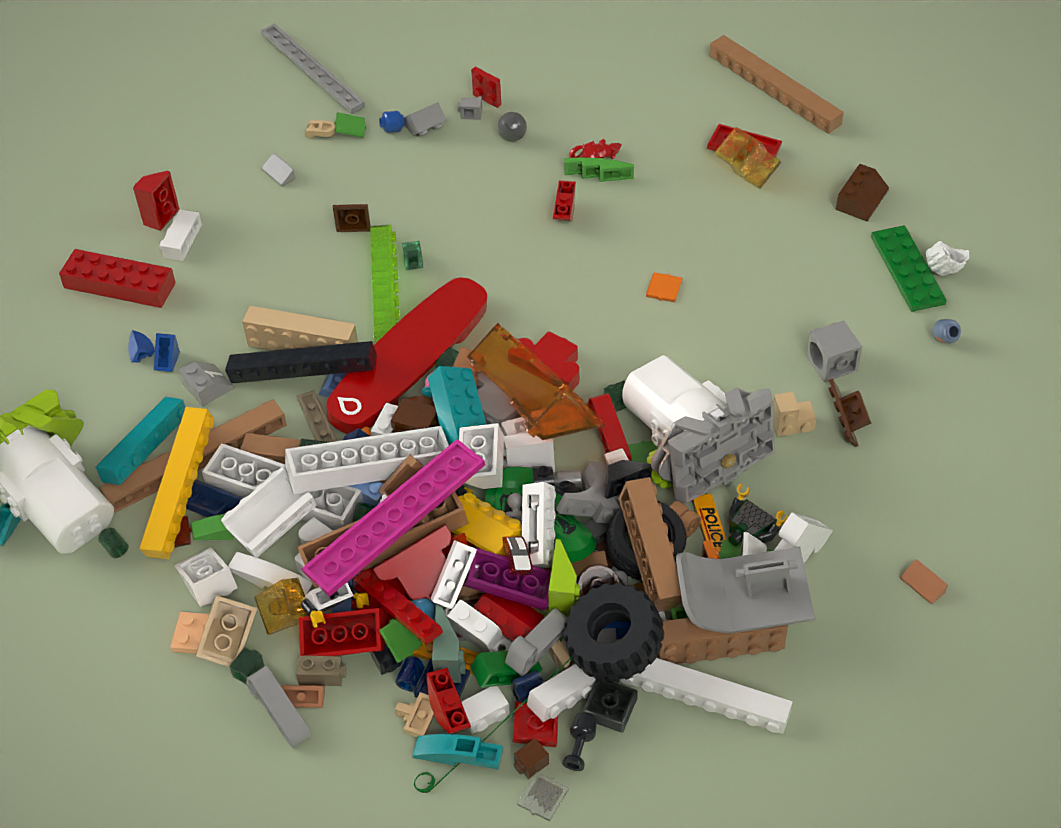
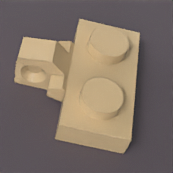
M420 692L415 703L407 705L398 702L395 708V715L403 718V721L406 722L403 728L405 734L414 737L427 734L435 716L429 702V695Z

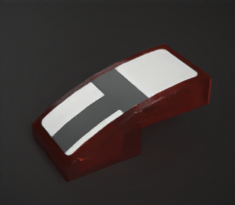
M503 537L504 555L509 559L511 575H530L533 572V567L525 539L523 537Z

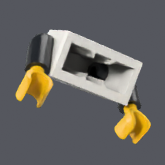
M345 583L330 597L319 587L311 590L304 597L301 606L304 612L311 618L313 627H318L317 623H326L323 612L339 606L350 598L356 600L357 608H363L364 604L369 605L367 593H359L358 590Z

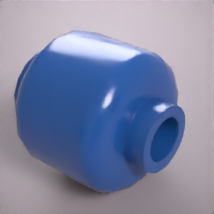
M385 111L382 114V118H379V125L386 133L400 132L405 125L404 116L399 111Z

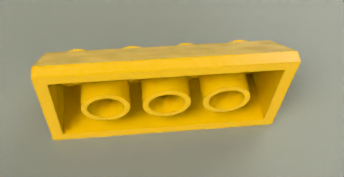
M466 493L458 496L469 524L451 532L456 535L465 533L466 540L482 550L501 556L512 553L507 538H522L521 522L505 515V512L491 507L489 503L477 499L473 494Z

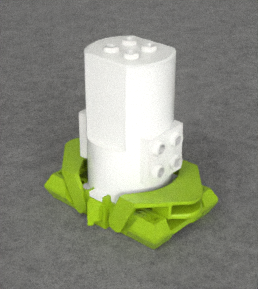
M45 389L29 401L15 408L9 414L5 412L0 415V501L3 504L8 503L10 505L9 509L16 518L19 516L23 521L30 519L59 553L70 554L108 527L114 515V507L84 474L85 469L81 464L83 461L81 456L77 452L73 453L70 449L81 432L84 422L80 418H76L73 410L61 409L58 394L55 390Z

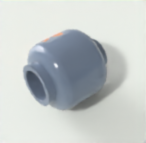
M941 319L933 327V336L941 343H954L961 335L959 323L952 319Z

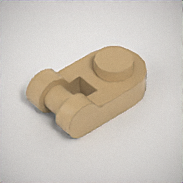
M309 120L308 128L305 130V136L308 138H313L314 136L331 137L335 134V124L331 121Z

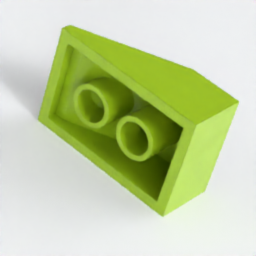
M556 539L549 585V613L556 608L569 617L571 607L580 598V585L577 584V575L561 540Z

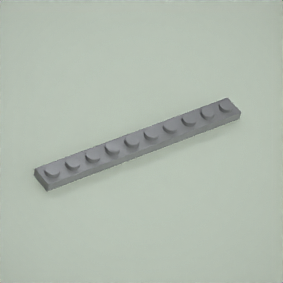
M275 23L261 30L262 35L351 114L365 107L362 99Z

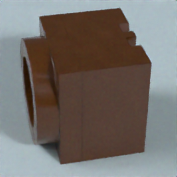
M413 396L409 399L402 398L391 419L392 433L440 426L434 401L422 396Z

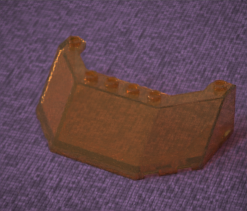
M499 323L490 330L467 356L472 362L470 366L476 372L481 370L511 399L509 403L526 419L525 425L527 428L525 431L533 438L538 436L541 440H554L605 427L606 424L567 383L565 384L535 353Z

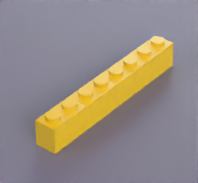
M185 408L139 548L146 557L169 560L171 553L174 551V542L177 534L180 532V523L186 513L188 498L192 494L193 482L197 478V470L203 460V451L205 445L208 444V435L214 425V418L208 409Z

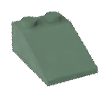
M436 605L435 622L441 626L443 633L433 640V670L437 671L448 668L453 683H461L462 674H466L464 650H460V642L441 605Z

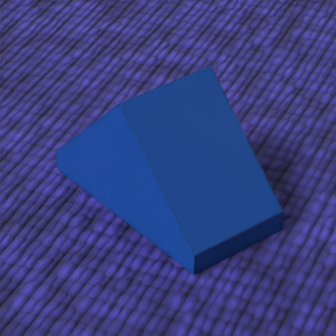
M156 333L154 370L173 372L180 353L176 336L173 334Z

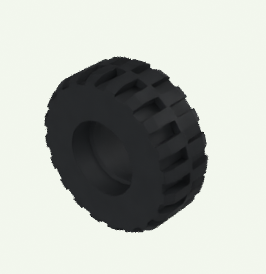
M615 583V585L603 584L602 587L592 588L589 590V593L582 595L577 600L578 602L571 607L570 615L566 617L564 623L566 629L563 634L566 647L576 665L586 675L590 677L595 676L596 680L606 681L608 679L610 682H618L619 679L625 678L627 680L633 678V675L645 671V668L655 661V655L661 651V641L664 639L663 621L654 602L650 600L644 591H639L638 587L633 585L625 586L624 583ZM615 621L631 623L629 631L620 640L607 644L597 642L599 633L608 624Z

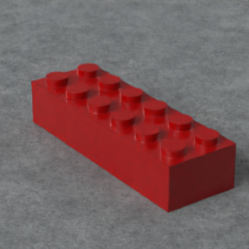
M79 249L73 250L59 272L65 289L162 308L176 284L172 268Z

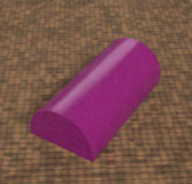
M475 548L477 551L463 586L536 609L546 610L549 605L551 571L530 565V570H516L513 559Z

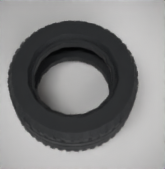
M657 501L662 506L663 514L661 516L663 522H666L668 526L667 536L669 542L673 544V556L676 561L677 554L683 553L687 540L686 529L682 519H680V516L677 515L674 509L665 505V503ZM619 508L613 516L606 533L605 546L607 555L618 570L624 571L632 579L635 578V580L640 579L642 581L635 553L629 547L625 538L627 525L622 508Z

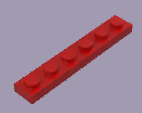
M371 568L364 570L353 578L354 584L359 589L367 593L372 600L425 645L443 633L440 625L388 582L378 578Z

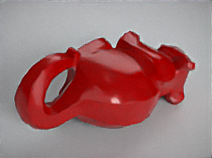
M605 139L600 140L598 144L592 141L572 148L569 152V157L604 159L610 156L611 159H615L622 144L611 143L608 145ZM583 149L578 156H575L578 150Z

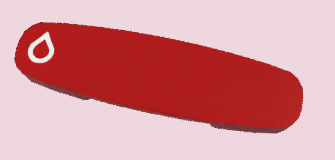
M454 278L405 315L374 344L377 353L374 370L347 373L328 397L326 408L329 423L339 431L349 434L357 428L363 429V427L371 428L374 426L386 403L398 406L399 398L415 385L454 344L462 343L479 323L487 310L488 294L485 288L469 278Z

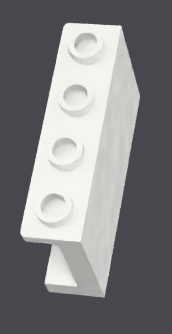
M281 467L279 470L274 471L264 483L259 484L249 496L244 497L234 509L228 511L221 521L225 528L254 557L258 558L316 507L317 503L308 491L294 494L288 474Z

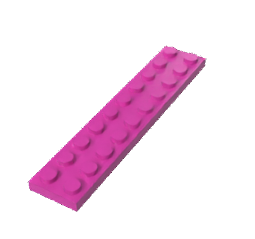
M455 440L302 567L303 573L330 597L486 465L485 461L461 441Z

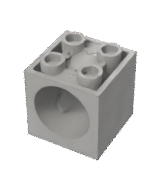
M844 320L810 331L807 357L824 382L858 371L862 345Z

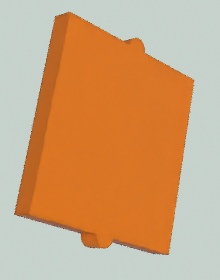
M654 272L646 297L659 299V301L675 302L683 278Z

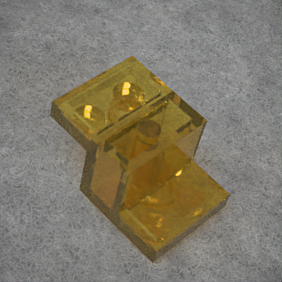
M738 127L733 129L715 152L717 157L730 165L734 173L759 189L762 188L781 164L778 158L766 151L760 141Z

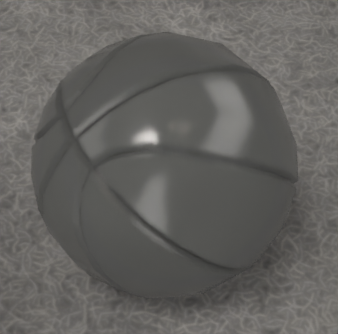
M507 112L498 121V132L507 141H517L526 133V120L517 112Z

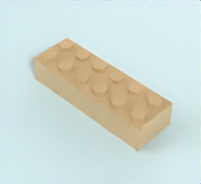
M251 305L242 321L247 344L253 348L273 351L358 342L356 326L353 323Z

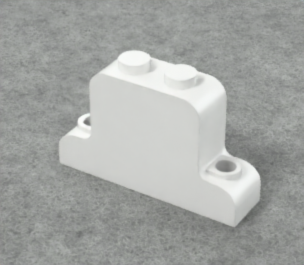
M459 600L458 603H455L453 609L446 607L444 610L453 630L483 652H498L500 646H505V651L509 650L512 642L503 636L500 628L464 601Z

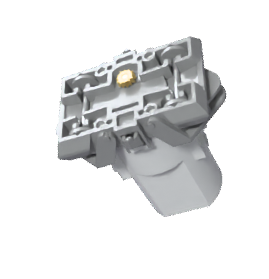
M665 355L631 372L624 384L622 398L625 406L652 430V441L656 446H659L651 460V468L658 472L663 479L672 482L675 501L679 500L682 503H688L707 491L715 489L721 483L730 486L732 481L739 477L740 472L746 471L752 465L775 453L773 399L769 389H759L749 393L736 387L724 393L709 380L701 384L675 361Z

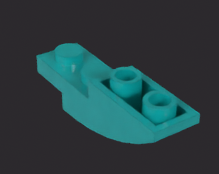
M431 734L417 737L412 757L456 766V762L498 770L503 746L481 742V737L458 734Z

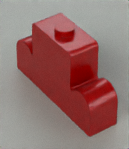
M548 331L535 345L528 338H520L507 350L509 364L568 395L580 382V367L575 363L578 360V346L566 338Z

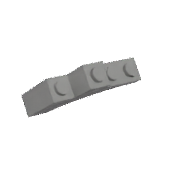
M589 462L581 476L586 490L578 493H564L556 507L559 514L592 517L597 523L610 524L613 516L620 508V494L609 499L605 498V480L608 469L606 463Z

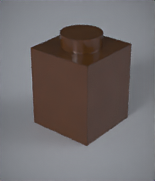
M534 738L514 753V767L519 774H524L530 779L549 765V753Z

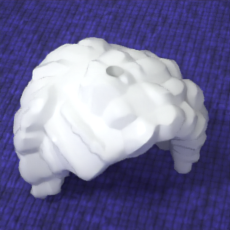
M939 241L926 251L928 266L931 271L940 276L957 273L964 268L966 261L969 260V250L951 248L942 241Z

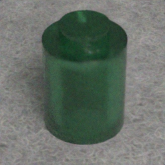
M115 528L102 530L98 537V541L112 558L123 556L129 548L127 542Z

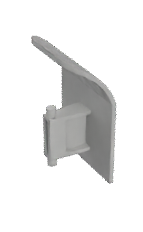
M800 547L726 559H710L688 552L678 553L676 556L683 606L691 622L700 628L720 633H738L815 620Z

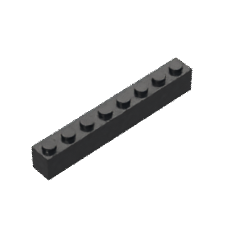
M372 341L231 354L225 371L231 383L373 371L377 353Z

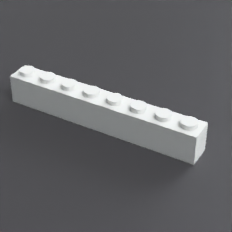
M656 658L651 665L649 664L642 673L633 675V678L627 680L625 678L619 679L625 685H634L642 688L644 691L661 694L668 699L674 698L683 701L687 705L704 708L708 712L723 714L729 719H738L751 726H760L772 733L784 734L793 701Z

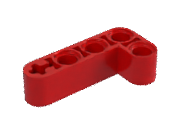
M607 393L589 398L586 406L587 415L590 422L595 421L605 452L609 453L623 448L628 460L632 461L631 452L610 395Z

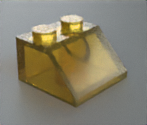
M299 578L282 579L254 596L267 635L298 625L299 617L308 616L301 606L305 594Z

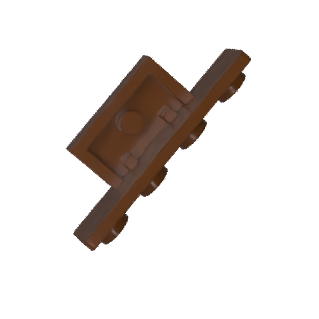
M832 378L829 380L831 387L828 389L832 398L836 399L833 403L837 412L841 414L838 418L842 427L846 428V431H844L845 438L857 447L859 444L854 431L872 424L860 391L858 390L842 397L837 384Z

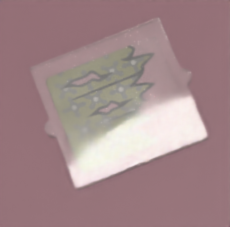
M536 772L517 805L530 811L532 815L536 814L550 822L569 788L556 782L554 778L550 779Z

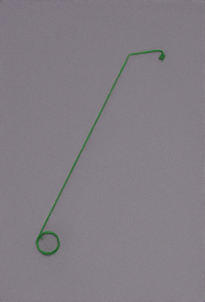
M569 653L570 659H569L568 661H566V662H565L552 676H550V678H548L546 681H548L549 679H551L565 664H567V663L571 660V654H570V653ZM528 698L481 742L485 741V739H487L500 725H502L515 711H517V709H519L528 700ZM458 763L456 766H454V768H452V769H451L439 782H437L436 784H435V778L433 777V775H432L431 773H429V772H423V773L419 774V775L416 777V779H417L420 775H426V774H427V775H430V776L432 777V778H431V782H430V783H429V782L427 783V784H430L427 788H425V789H418V788L416 787V785H415V781H416V779H415V780H414V787H415V789H417V791L422 792V793H428V792H430V791H431L435 786H437L451 771H453L460 763Z

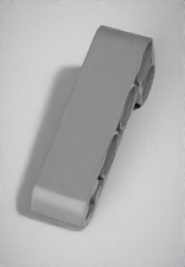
M554 608L525 638L519 636L515 639L508 650L505 663L521 676H524L564 635L563 632L566 629L564 623L567 616Z
M267 666L247 677V686L256 700L259 699L292 748L311 736L307 725Z

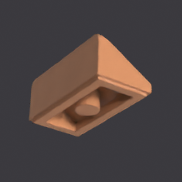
M917 559L900 577L901 580L930 604H933L943 596L948 586L946 582Z
M280 685L294 707L323 708L325 686Z

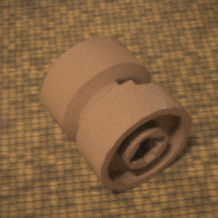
M677 500L670 505V508L674 509L677 515L680 516V519H682L686 529V537L688 538L698 529L702 517L693 510H689L685 504Z

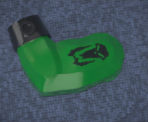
M547 466L504 468L502 487L488 488L485 502L489 503L491 507L505 512L506 515V512L512 511V508L507 503L509 495L518 493L523 497V485L545 482L555 486L553 468Z
M565 480L558 484L559 487L555 489L554 550L556 539H560L570 562L573 563L591 555L596 548L597 541L589 528L576 520L574 515L558 513L556 507L564 493L582 492L576 484Z

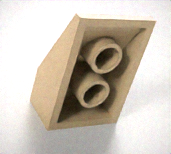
M216 595L196 657L237 669L257 608Z

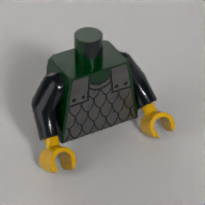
M739 484L737 486L739 495L734 498L728 514L729 532L731 534L728 537L729 542L734 546L739 545L742 542L744 532H748L762 543L771 542L789 516L787 515L785 519L781 520L785 512L780 510L777 512L775 519L748 499L744 501L743 498L749 496L750 489L747 487L746 492L741 493L743 484Z

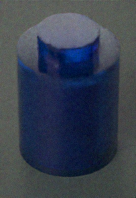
M411 657L405 659L395 680L399 688L409 692L415 690L425 669L419 658Z

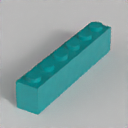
M164 397L95 466L102 482L121 485L181 423L186 408L183 399Z

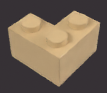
M793 391L774 394L773 426L777 437L802 432L807 433L815 430L816 416L810 401L797 403Z

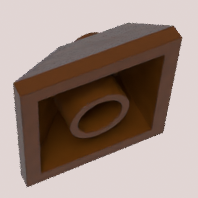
M368 204L333 205L337 232H371Z

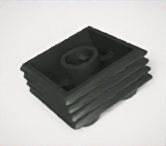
M596 680L584 706L583 713L594 716L597 719L598 725L622 733L638 699V691L615 682H610L609 680Z

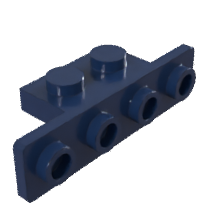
M194 480L192 494L188 498L186 509L208 518L225 514L227 511L234 509L243 498L199 480Z

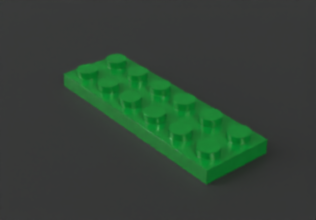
M905 225L871 233L875 246L911 312L946 305V297Z

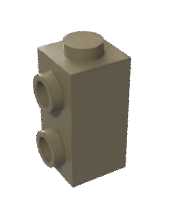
M298 656L296 671L298 684L341 686L342 678H346V665H343L341 656Z

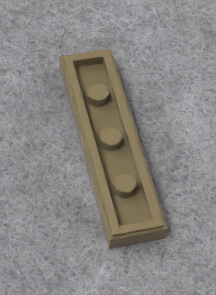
M315 390L298 395L297 400L316 443L323 444L338 441Z

